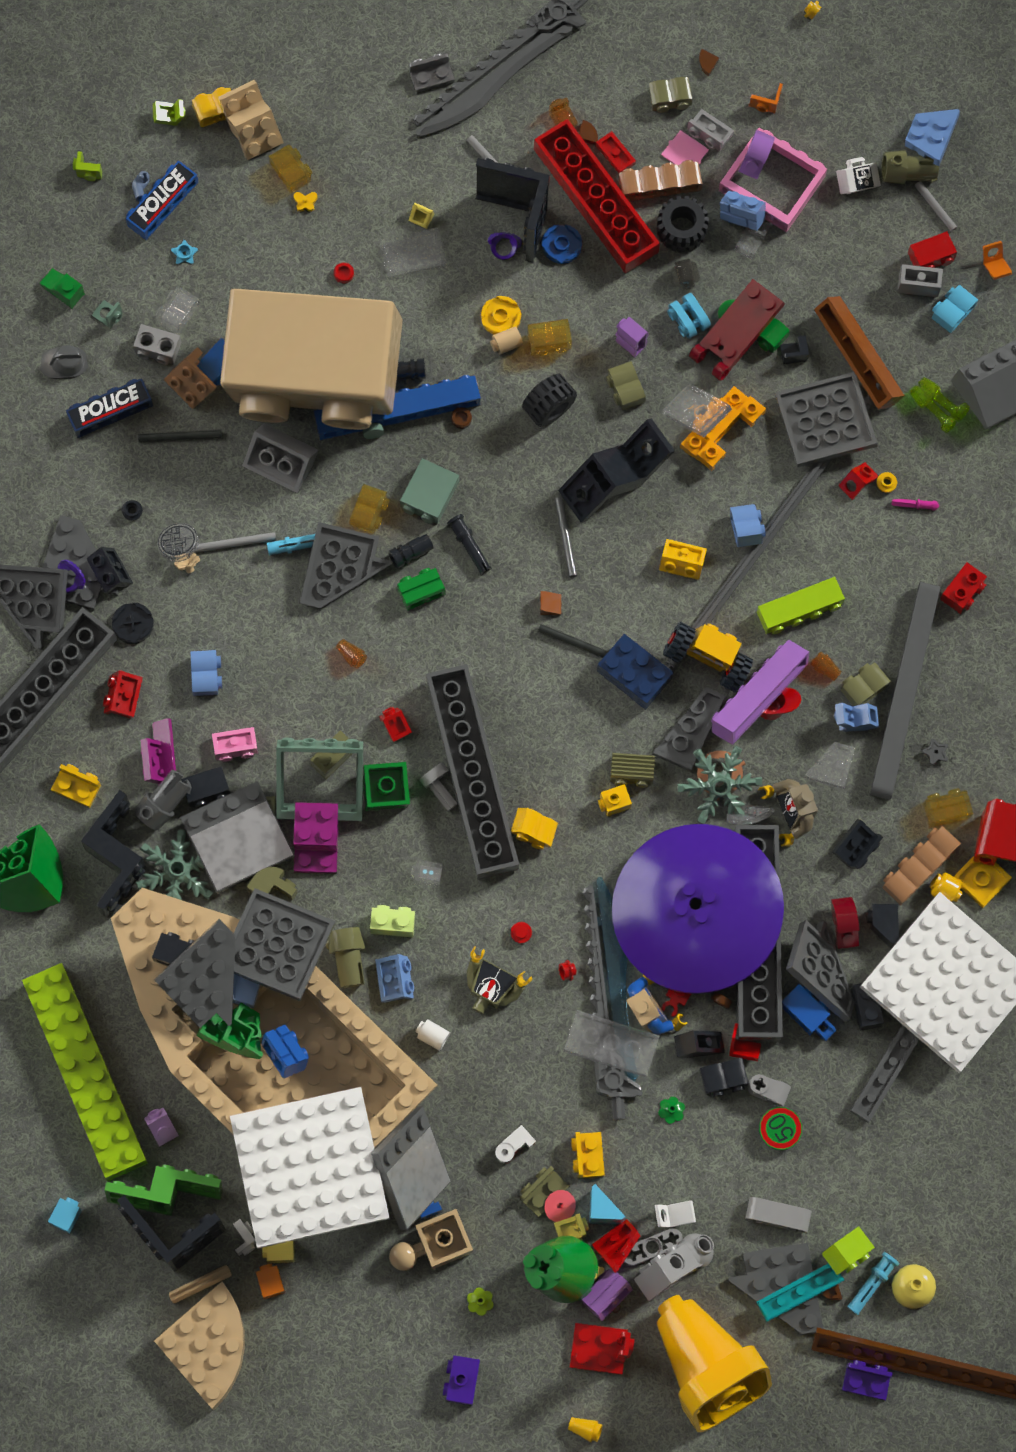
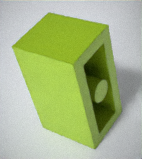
M858 1226L825 1250L822 1255L835 1273L839 1275L844 1270L849 1273L858 1266L857 1261L861 1264L870 1257L868 1253L875 1247Z

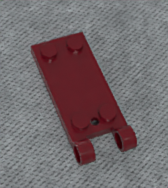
M752 279L704 339L692 348L689 357L696 363H700L709 351L713 352L723 361L714 367L712 375L719 381L724 380L731 369L783 308L785 303ZM724 346V349L720 351L719 347Z

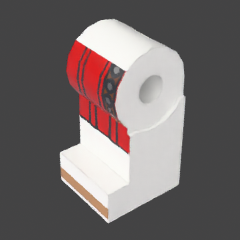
M521 1125L498 1145L495 1151L496 1158L500 1163L508 1164L514 1159L515 1154L526 1145L530 1149L536 1144V1141Z

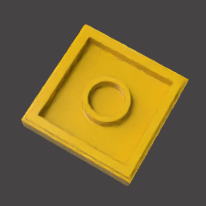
M973 856L957 872L954 878L961 882V889L979 906L984 908L1012 877L997 863L991 866L974 862Z

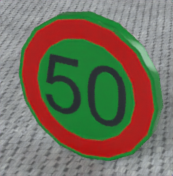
M775 1107L763 1115L759 1123V1133L767 1146L775 1150H786L799 1142L802 1135V1123L799 1116L793 1110L786 1107Z

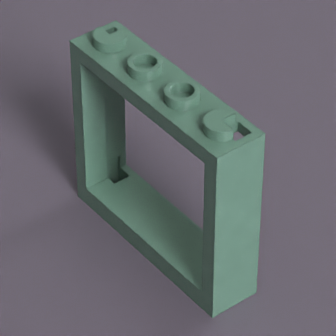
M289 737L277 741V819H295V803H284V752L357 753L356 805L338 804V820L362 821L363 741L356 739L337 741L333 738L325 739L324 741H318L314 738L294 740Z

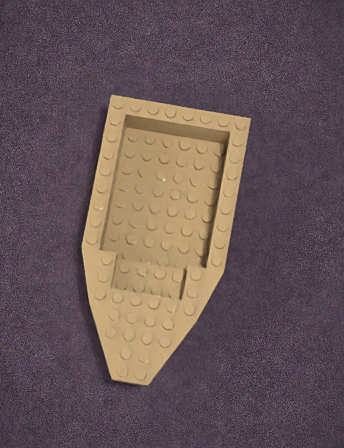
M141 888L111 917L140 1011L170 1072L232 1134L233 1129L230 1120L232 1115L361 1087L374 1149H376L437 1087V1084L317 967H315L301 1001L260 985L255 1006L251 1008L260 1013L259 1027L262 1038L266 1032L275 1030L283 1025H286L290 1031L295 1032L298 1040L297 1043L301 1048L306 1049L309 1056L304 1071L297 1074L294 1073L285 1079L282 1078L262 1047V1038L260 1039L261 1051H263L261 1059L238 1055L204 1041L196 1036L200 1027L155 982L154 979L168 966L154 962L152 955L161 933L168 934V932L179 935L183 941L188 942L189 939L196 941L218 919L233 933L240 919L145 888ZM233 1003L232 1009L234 1010L238 1004Z

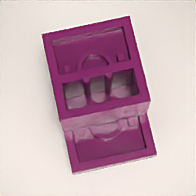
M295 802L294 873L337 874L338 804Z

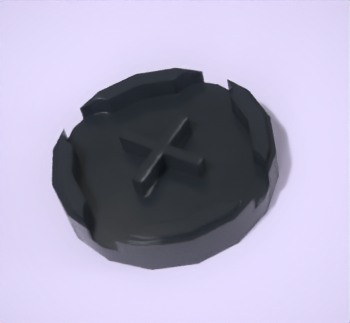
M132 602L121 605L112 617V628L115 635L121 641L128 644L143 642L150 636L154 627L151 611L140 603Z

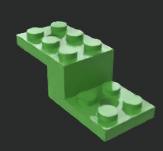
M170 1165L156 1166L150 1191H147L146 1187L135 1185L134 1188L128 1187L120 1181L107 1182L105 1186V1195L108 1203L120 1205L117 1200L125 1195L134 1208L172 1216L178 1191L221 1200L223 1192L221 1179H218V1176L213 1174L197 1175V1172L189 1169L179 1171Z

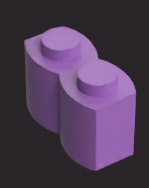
M631 317L623 318L616 326L618 329L615 334L617 336L616 342L635 358L646 347L648 342L646 339L649 333Z

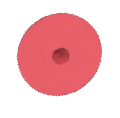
M565 1190L552 1192L547 1197L544 1205L547 1217L554 1222L572 1217L576 1208L573 1195Z

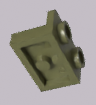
M552 1166L548 1169L544 1167L535 1176L537 1180L532 1185L528 1183L520 1191L522 1194L520 1200L538 1218L545 1212V1201L552 1192L557 1190L566 1191L569 1188V1185L554 1171Z

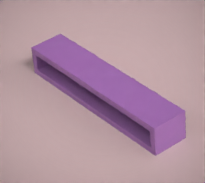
M790 640L784 645H780L772 658H768L758 672L753 673L750 681L739 688L733 699L730 698L724 708L714 714L711 721L712 733L733 745L808 665L809 651Z

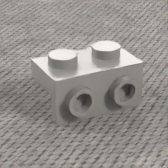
M703 109L698 112L694 119H690L688 122L687 130L693 137L700 138L709 148L716 149L719 152L734 134L733 129Z

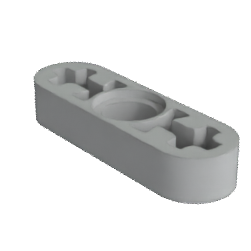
M668 1229L637 1242L632 1248V1252L640 1251L638 1246L642 1245V1251L647 1257L642 1258V1254H639L635 1257L636 1261L632 1262L631 1259L626 1258L624 1263L628 1266H635L655 1258L659 1254H665L664 1252L674 1245L672 1242L666 1243L665 1247L667 1249L663 1250L662 1243L658 1238L662 1237L663 1241L667 1240L669 1234L672 1233L673 1236H678L679 1238L676 1240L677 1246L683 1240L681 1232L677 1229ZM650 1241L656 1242L659 1247L658 1251L654 1254L646 1250V1244Z

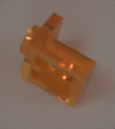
M568 98L557 99L549 105V115L555 126L566 119L571 122L573 127L577 126L578 122L569 107Z

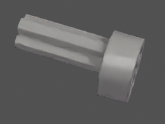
M441 762L422 776L419 781L426 789L430 788L444 808L449 811L457 805V802L439 780L449 772L445 764Z

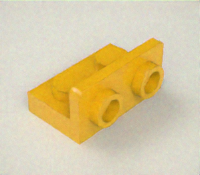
M666 539L659 570L699 580L707 549Z
M61 764L59 767L60 772L51 791L90 808L101 787L98 777L88 772L86 775L78 772L79 769L71 764H67V766Z
M575 1132V1138H571L572 1151H576L577 1160H573L574 1173H578V1178L604 1177L601 1132Z

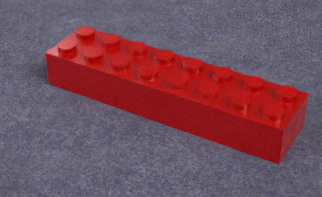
M568 119L534 139V151L625 274L659 253L660 242Z

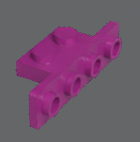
M168 718L153 722L154 739L145 738L140 740L144 781L156 783L158 786L171 770L176 771L172 722Z

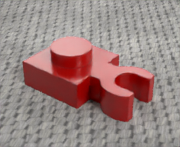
M669 989L666 996L670 998V1001L665 1002L661 1010L664 1012L666 1007L671 1006L674 1009L671 1017H675L678 1012L677 1005L685 1006L691 994L678 993Z

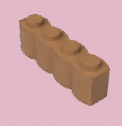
M692 160L683 161L679 165L665 163L659 168L653 166H645L641 170L628 168L618 175L620 190L628 201L702 190L699 163Z
M943 826L939 830L935 827L927 835L929 840L924 845L920 842L912 850L914 855L910 859L905 857L898 864L900 869L895 874L890 872L884 878L885 884L882 888L898 904L902 905L960 846L961 843Z

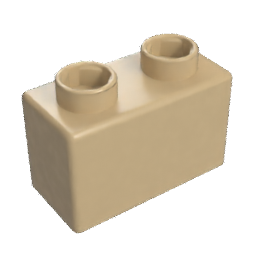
M231 289L220 384L233 401L240 403L239 415L249 420L270 423L285 422L289 418L290 407L322 410V422L332 427L357 430L367 429L371 426L372 414L389 415L393 412L403 319L392 301Z

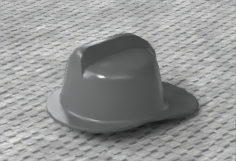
M72 345L49 349L42 355L40 371L45 376L53 379L80 376L88 367L86 353Z

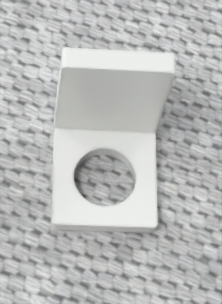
M693 1201L671 1205H655L658 1227L671 1228L696 1222ZM661 1211H662L663 1214H664V1221L662 1220V1217H661Z

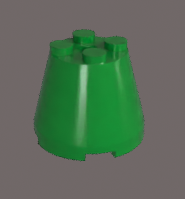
M573 1236L553 1238L533 1248L523 1260L525 1276L531 1286L551 1300L560 1303H574L585 1298L591 1292L596 1273L598 1274V1262L593 1249L588 1243Z

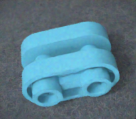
M692 293L682 297L683 304L680 305L678 301H674L668 305L669 309L667 310L671 320H676L681 335L683 337L687 336L689 339L697 335V327H700L702 331L711 327L708 316ZM685 311H689L691 316L694 318L693 321H691V319Z

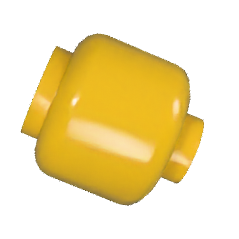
M938 873L929 885L933 897L941 892L951 902H957L962 895V891H960L961 882L949 873Z

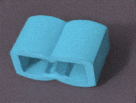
M958 285L955 289L952 287L945 295L947 299L943 302L939 301L932 309L934 312L932 319L949 333L955 330L978 302V299L961 285Z

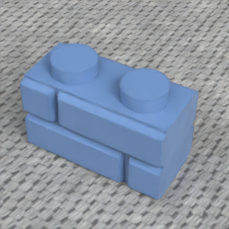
M728 191L720 202V219L758 231L766 218V202L757 200L754 197L741 195L735 191Z

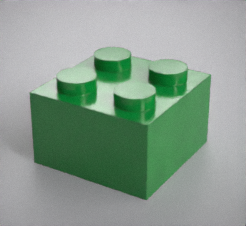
M406 762L363 766L365 811L406 808L410 805Z

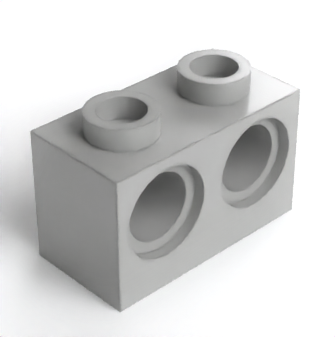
M141 324L133 347L138 357L143 359L150 357L156 359L160 364L168 365V363H175L182 342L180 335ZM145 341L152 342L149 346L142 345ZM164 347H171V350L168 352L162 351Z

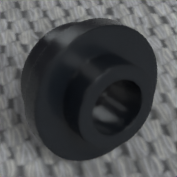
M129 500L122 506V514L127 520H137L143 513L142 505L138 501ZM135 508L136 512L130 514L129 509Z

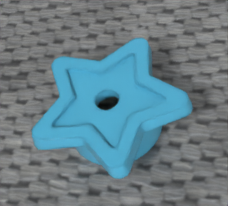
M183 240L182 244L177 248L171 249L177 256L176 264L184 261L193 264V255L198 251V248L191 247L186 240Z

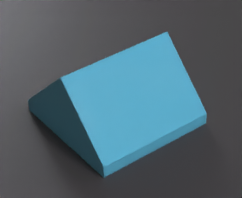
M594 1184L590 1192L589 1223L621 1224L625 1219V1215Z

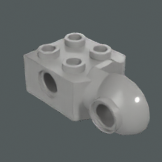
M697 1233L686 1235L680 1244L664 1252L666 1255L659 1254L650 1261L651 1264L648 1263L639 1269L641 1274L634 1280L648 1301L682 1281L699 1267L708 1266L714 1255V1243L707 1235Z

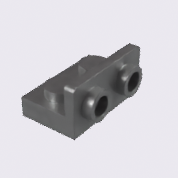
M447 53L435 54L431 58L424 60L417 59L409 64V72L416 93L455 83Z

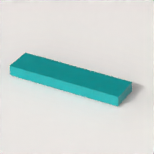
M828 1263L757 1301L756 1304L765 1321L768 1322L843 1282L844 1278L841 1273L837 1275Z

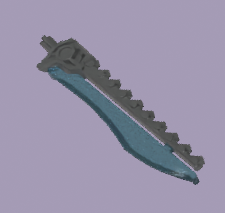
M598 877L596 884L600 917H597L593 886L584 887L582 893L590 902L588 905H585L584 913L591 919L585 927V930L592 937L587 942L586 948L593 954V957L589 958L587 965L595 974L592 977L590 976L588 983L596 991L590 998V1002L597 1009L591 1016V1020L598 1026V1029L594 1030L592 1035L599 1044V1047L595 1048L593 1054L595 1056L596 1093L611 1100L613 1120L620 1121L626 1119L624 1099L634 1098L635 1096L641 1097L643 1093L640 1085L635 1082L638 1074L627 1015L626 975L628 958L624 954L615 934L612 918L613 898L603 878ZM598 926L602 927L616 1053L612 1049ZM622 1058L624 1059L626 1074L628 1077H626L624 1073Z

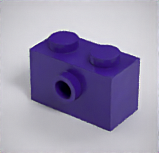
M454 1355L453 1360H448L446 1373L450 1374L449 1383H444L443 1396H447V1402L473 1405L480 1364L479 1359Z

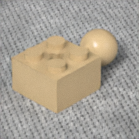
M454 1209L415 1225L421 1242L415 1245L407 1242L397 1243L392 1247L389 1259L394 1268L405 1271L411 1269L416 1264L418 1257L426 1254L433 1270L473 1253V1249L457 1209ZM444 1234L445 1237L451 1238L447 1244L439 1242L441 1235Z

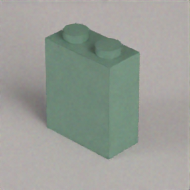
M422 458L400 500V507L407 514L413 515L415 513L421 516V519L427 523L432 524L434 522L438 524L459 483V475Z

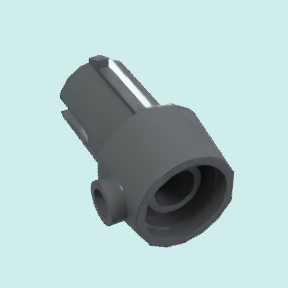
M171 770L153 793H145L134 811L136 816L151 829L159 830L174 816L173 810L187 793L190 794L191 784L188 780H185L184 783L180 781L183 777L182 774Z

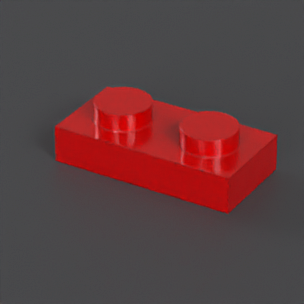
M612 131L596 141L595 146L618 174L636 164L634 157Z

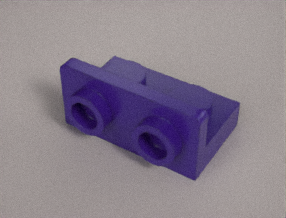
M853 1360V1363H848L846 1366L842 1391L885 1401L892 1372H888V1368L875 1365L874 1368L866 1367L865 1362Z

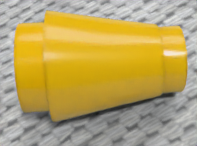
M574 1417L571 1418L568 1430L589 1442H598L603 1425L598 1424V1421Z

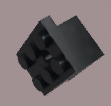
M647 419L623 445L593 453L558 491L581 523L586 522L609 497L640 488L675 450L653 419ZM647 443L651 445V453L647 450ZM582 489L586 493L585 499L582 497Z
M121 790L117 792L81 840L85 851L119 874L97 903L100 913L106 918L114 915L119 910L120 901L123 897L127 898L133 891L132 885L136 880L140 881L143 878V874L146 873L143 858L110 836L116 830L118 820L121 817L125 818L130 811L128 797Z

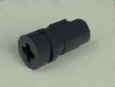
M424 358L417 359V361L410 359L408 362H398L396 381H406V378H412V380L416 379V377L419 379L426 378Z
M425 534L407 542L403 546L401 544L398 545L397 549L394 547L388 550V554L394 566L399 569L404 566V563L409 564L410 560L426 554L434 547L429 536Z

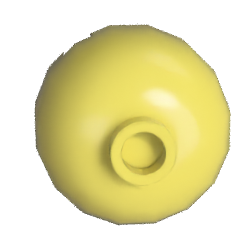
M917 1264L906 1265L899 1269L894 1275L891 1284L896 1301L903 1307L910 1309L922 1308L929 1304L936 1291L935 1278L932 1273L925 1267Z

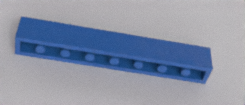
M464 375L457 380L450 381L446 379L434 385L423 384L411 390L409 388L401 389L395 393L393 412L389 415L372 414L371 423H380L383 426L451 412L460 407L469 408L481 405L476 377ZM317 409L314 411L320 440L363 431L362 429H343L326 425L321 420L322 410Z

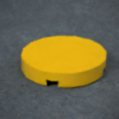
M497 296L486 301L482 307L481 321L484 328L495 335L515 326L518 328L522 314L514 300L505 296Z

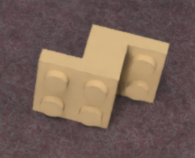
M255 80L218 97L230 130L239 140L247 160L284 143L272 110L264 102Z

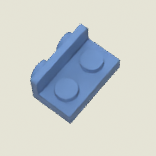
M396 954L376 959L381 1002L386 1003L402 998H414V984L410 975L411 963L408 957Z

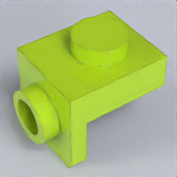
M178 99L174 104L158 101L153 103L154 123L176 126L185 117V107H183V100Z
M78 151L77 158L73 159V170H76L77 177L88 181L102 179L101 164L84 163L83 153Z

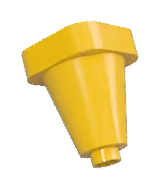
M675 1295L665 1300L658 1307L661 1317L657 1321V1327L680 1387L678 1394L680 1403L697 1432L712 1429L757 1401L771 1388L770 1370L756 1348L752 1345L742 1347L694 1300L688 1299L683 1301L680 1295Z

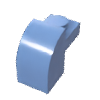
M845 703L835 704L834 718L837 725H839L840 731H863L879 727L876 706L868 703L853 707Z

